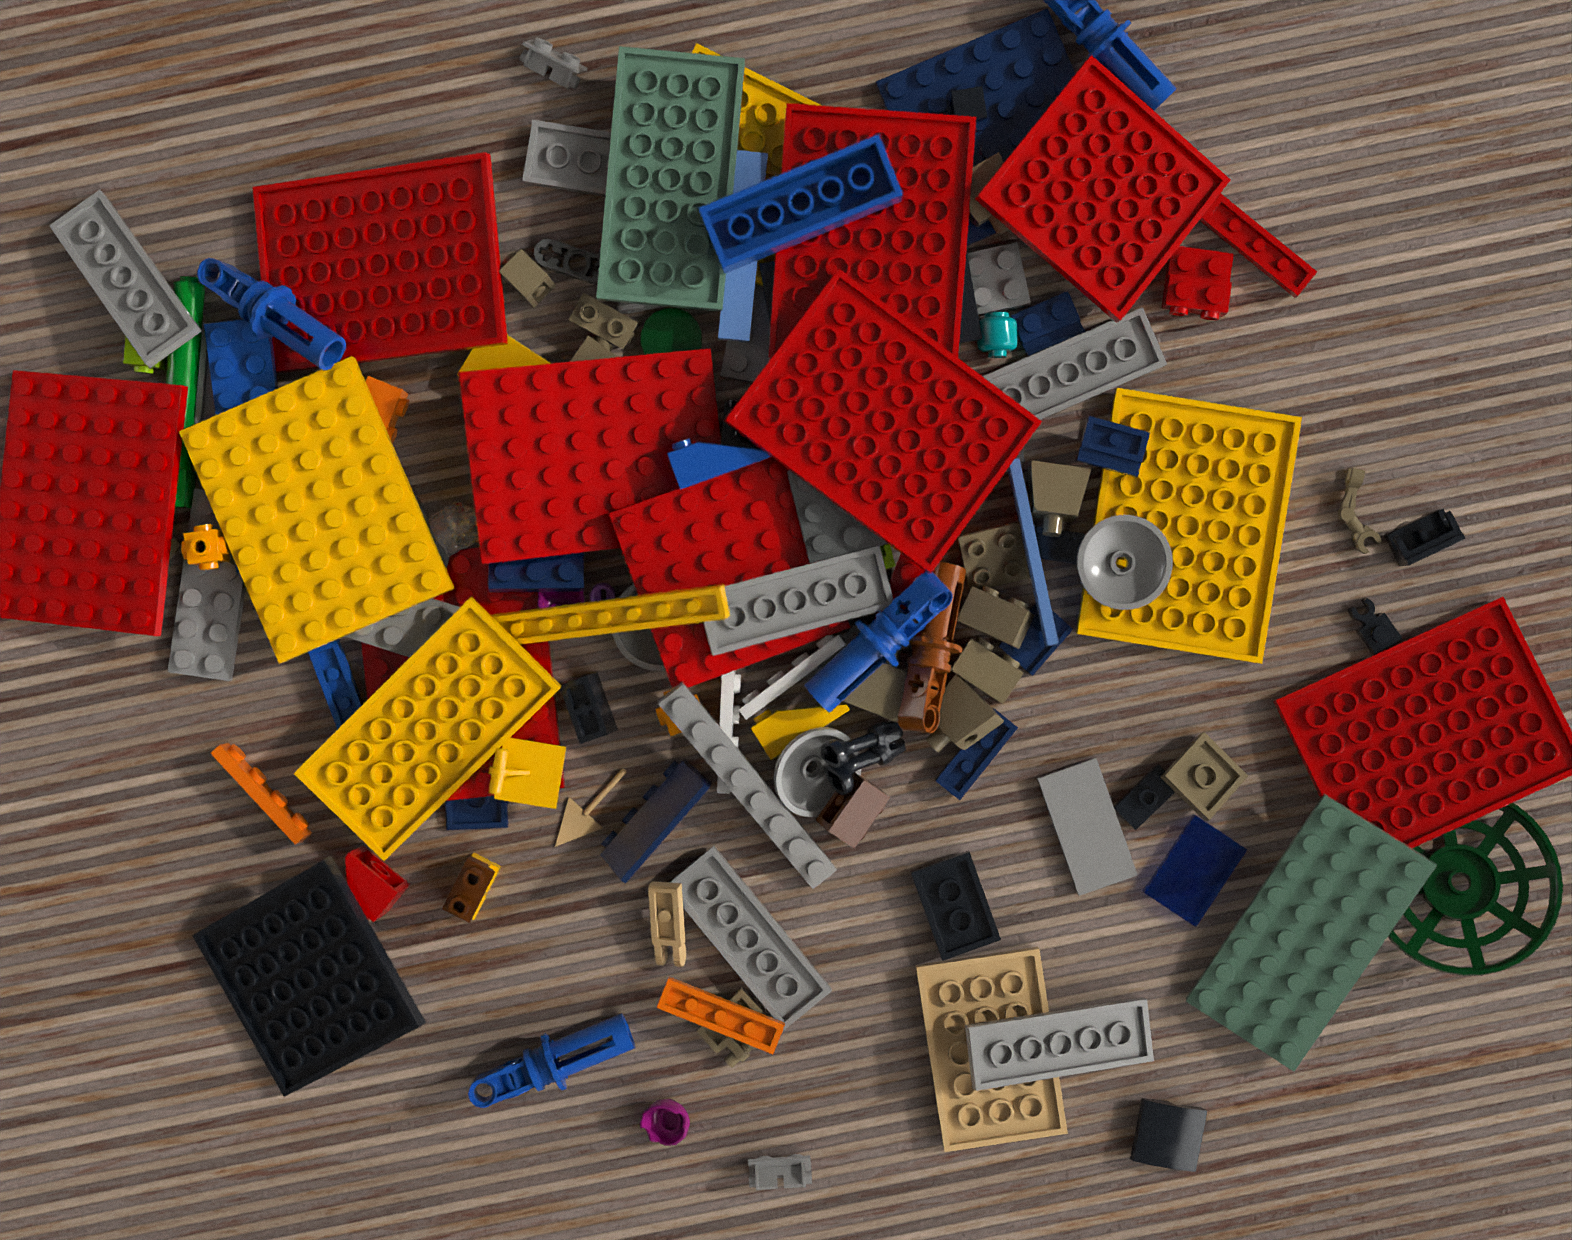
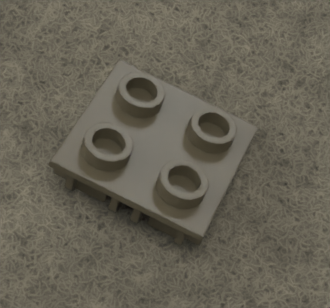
M1019 521L958 536L957 544L959 551H961L964 568L966 569L969 592L972 586L982 590L984 585L991 588L1029 578Z

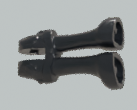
M898 721L875 724L869 727L867 734L852 740L840 742L839 740L832 739L822 745L821 756L829 764L824 767V771L829 783L838 794L845 795L852 791L854 786L852 774L856 771L877 763L880 766L887 765L906 750L905 741L901 738L903 736V729L900 728ZM868 748L867 751L849 758L850 754Z

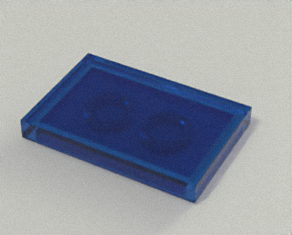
M1193 814L1142 892L1197 927L1247 849Z

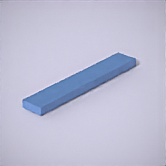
M737 150L733 194L765 181L768 153ZM757 261L726 273L723 311L720 312L719 340L748 343L750 341Z
M1020 458L1014 459L1007 470L1020 524L1044 645L1048 647L1057 645L1059 642Z

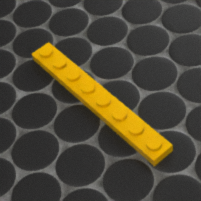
M724 585L493 614L491 616L519 644L722 620L727 619L730 613Z

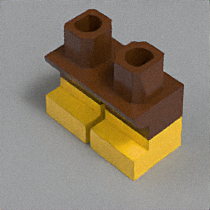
M473 853L466 859L442 909L469 923L471 920H475L502 866Z

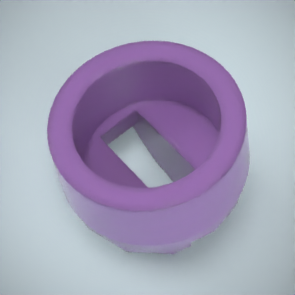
M604 582L596 584L590 593L591 602L601 601V589H606V600L615 599L616 595L614 588L609 583Z

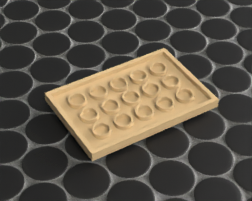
M1039 947L915 965L944 1152L1068 1134L1059 1077L978 1091L972 1089L965 1025L1049 1012Z

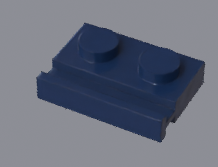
M1068 291L1010 316L1017 322V336L1026 352V357L1086 332Z
M1088 416L1076 461L1138 477L1150 432Z
M1036 603L1029 609V612L1035 616L1020 648L1017 649L1004 642H1000L998 645L1008 656L1019 662L1020 666L1031 676L1036 673L1073 630L1071 626L1052 611L1059 643L1046 647L1044 645Z

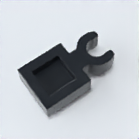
M1363 598L1361 601L1365 605V612L1360 615L1354 607L1348 609V613L1352 619L1362 623L1363 626L1358 628L1356 632L1370 652L1376 655L1401 640L1402 636L1385 613H1380L1376 616L1374 614V603L1368 598Z

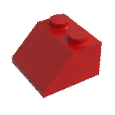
M364 845L345 856L347 884L367 919L374 923L388 913L411 884Z

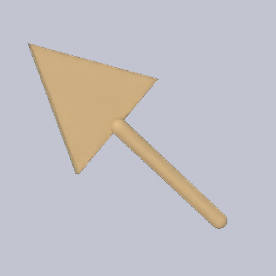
M621 769L585 810L570 797L568 798L555 847L603 828L589 813L626 774V769Z

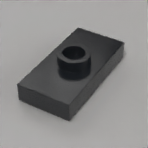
M1034 526L1042 560L1077 565L1079 546L1086 534L1062 530L1060 537H1049L1042 534V527Z
M1158 764L1114 805V809L1135 830L1175 793L1161 778L1165 770Z

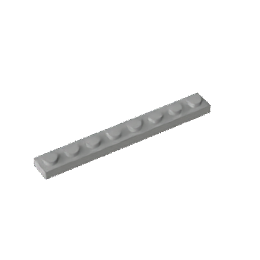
M683 682L679 683L657 701L660 707L812 889L837 871L831 860L788 808L783 805L778 796Z

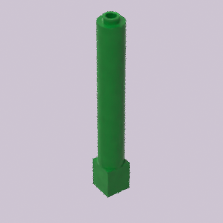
M180 276V281L173 282V291L202 330L205 285L200 284L199 279L196 277ZM202 331L169 354L167 360L166 384L188 387L184 429L193 426L195 423ZM183 440L175 507L191 509L196 484V472L192 471L193 463Z

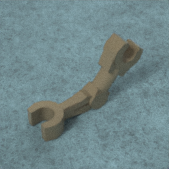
M1348 468L1345 476L1346 491L1337 514L1339 519L1346 523L1353 532L1351 537L1356 549L1362 554H1367L1369 550L1364 546V540L1370 537L1375 544H1380L1382 539L1369 526L1362 525L1354 512L1357 491L1363 483L1365 470Z

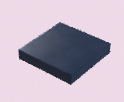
M494 796L445 801L446 830L509 827L508 801L494 799Z

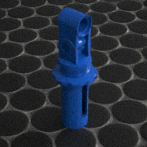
M1043 0L1056 13L1065 27L1077 36L1075 42L1079 46L1084 45V48L1088 50L1090 54L1087 59L1091 55L1096 58L1151 109L1155 110L1177 89L1127 35L1128 32L1125 33V30L1131 25L1130 20L1118 24L1111 18L1112 13L1108 9L1103 11L1096 0ZM1080 8H1082V10L1078 14H1075Z
M207 258L200 263L197 270L199 281L221 296V299L238 309L240 317L249 322V330L253 332V336L260 340L267 337H275L322 370L331 369L335 363L341 360L346 349L345 339L295 305L296 296L292 294V289L285 285L273 287L266 281L258 282L234 266L214 258ZM289 321L314 337L313 340L310 342L286 324Z
M927 572L922 573L882 612L879 611L875 615L876 619L871 624L866 625L859 620L856 621L855 625L861 631L860 633L858 632V636L804 686L817 702L830 713L883 663L889 661L895 667L899 665L894 655L896 651L901 649L900 647L909 645L911 638L924 629L937 614L950 605L953 593L933 572L931 574Z
M623 1013L555 1041L550 1039L546 1033L541 1034V1046L538 1048L536 1047L533 1050L527 1048L523 1050V1057L509 1060L494 1069L477 1075L469 1088L468 1095L471 1103L477 1107L485 1108L502 1100L519 1096L534 1087L538 1092L542 1091L546 1085L556 1083L561 1090L567 1089L566 1078L568 1076L635 1049L634 1039ZM610 1035L613 1037V1040L562 1061L558 1059L559 1056ZM481 1083L488 1084L492 1088L493 1093L490 1096L483 1097L477 1093L476 1086Z

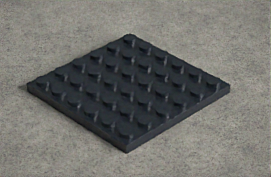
M332 856L327 857L192 935L284 1097L414 1031L426 1023Z

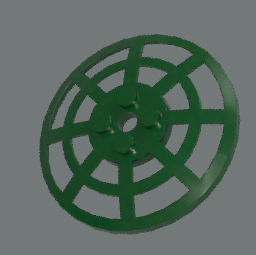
M1511 803L1500 808L1499 810L1504 813L1493 827L1476 820L1458 827L1471 829L1486 835L1477 848L1458 844L1456 829L1443 834L1445 847L1437 850L1432 855L1419 846L1412 848L1433 861L1437 866L1417 893V895L1423 894L1424 899L1432 910L1424 921L1421 922L1410 907L1406 909L1403 916L1416 929V932L1407 944L1393 930L1388 935L1391 942L1408 957L1442 973L1459 976H1483L1501 972L1519 964L1532 955L1548 938L1557 922L1562 906L1563 880L1561 866L1556 851L1546 833L1518 805ZM1515 820L1535 840L1546 865L1525 867V863L1518 850L1504 836ZM1496 844L1501 846L1509 856L1515 870L1498 872L1495 864L1488 857ZM1460 874L1465 876L1469 883L1468 889L1465 891L1455 889L1452 885L1453 875ZM1549 878V905L1545 918L1538 928L1521 917L1525 912L1528 902L1529 881ZM1518 883L1517 901L1511 912L1496 901L1499 897L1501 885ZM1489 912L1504 922L1494 932L1478 937L1474 919ZM1442 917L1460 921L1464 939L1447 937L1433 930ZM1513 928L1531 938L1525 947L1512 956L1497 963L1485 964L1481 947L1500 940ZM1427 938L1444 946L1459 949L1467 948L1472 967L1443 964L1423 956L1418 951Z

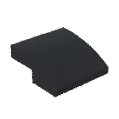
M1142 1098L1130 1159L1152 1166L1196 1172L1207 1110L1196 1106L1175 1105L1166 1100Z

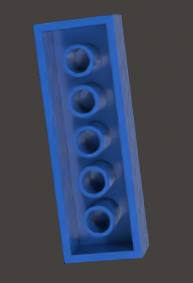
M878 134L699 208V211L725 274L902 201L903 193Z

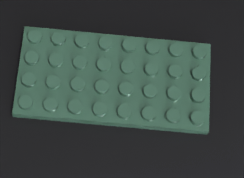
M619 46L597 300L723 311L726 273L724 274L699 208L733 194L745 58Z
M1323 794L1186 997V1002L1287 1068L1295 1071L1437 865L1331 797Z

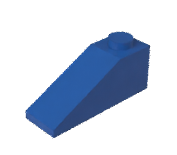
M689 438L672 444L673 450L667 453L680 490L770 457L769 454L759 448L699 441L691 444Z

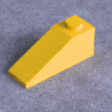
M844 703L839 704L830 713L822 706L777 710L774 713L767 709L753 718L756 724L751 726V730L770 760L780 755L788 743L795 737L810 729L826 726L850 711V708Z

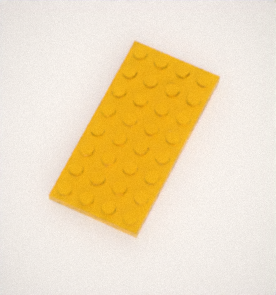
M471 597L293 774L385 861L496 752V748H500L562 686Z

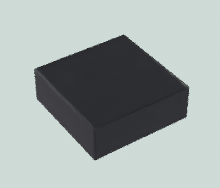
M982 86L951 91L954 115L977 117L976 121L987 119Z

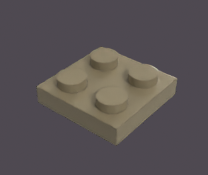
M1205 732L1200 733L1161 776L1204 821L1210 820L1248 777Z

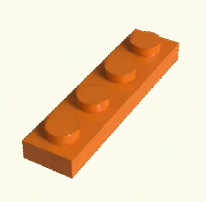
M225 743L219 745L210 753L295 845L303 842L312 834L307 828L309 826L307 820L297 812L294 814L286 805L288 801L285 796L278 790L273 791L266 784V776L258 768H252L244 760L246 755L238 746Z
M672 977L668 978L657 1005L658 1009L770 1054H774L785 1023Z

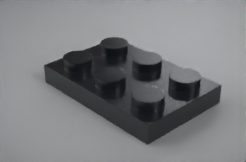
M969 850L910 871L942 961L1001 940Z

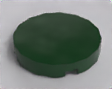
M665 308L653 313L645 321L641 331V346L645 355L699 350L702 348V332L698 322L688 312L678 308Z

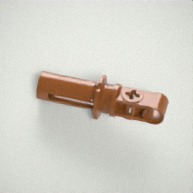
M939 562L933 573L953 593V599L945 610L937 614L924 629L909 640V645L912 646L913 651L911 652L912 656L908 657L907 660L909 667L904 682L902 702L898 711V724L903 730L933 733L937 729L940 721V709L945 693L947 673H950L951 666L948 663L950 662L951 654L962 653L963 649L960 645L954 643L953 637L966 569L944 562ZM931 686L936 687L937 690L931 689Z

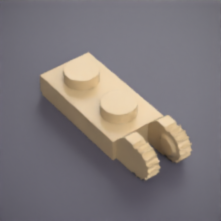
M652 881L648 885L651 939L652 945H654L656 964L666 965L668 946H672L675 966L683 967L686 961V945L684 944L685 928L682 883Z

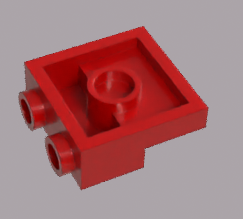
M1179 246L1168 260L1161 309L1170 310L1169 314L1175 316H1188V312L1200 314L1201 319L1217 321L1219 317L1225 316L1229 309L1232 288L1230 278L1234 254Z

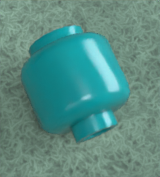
M1008 312L985 313L984 318L979 320L982 339L977 340V347L982 352H988V358H1006L1007 352L1017 347V322L1009 317Z

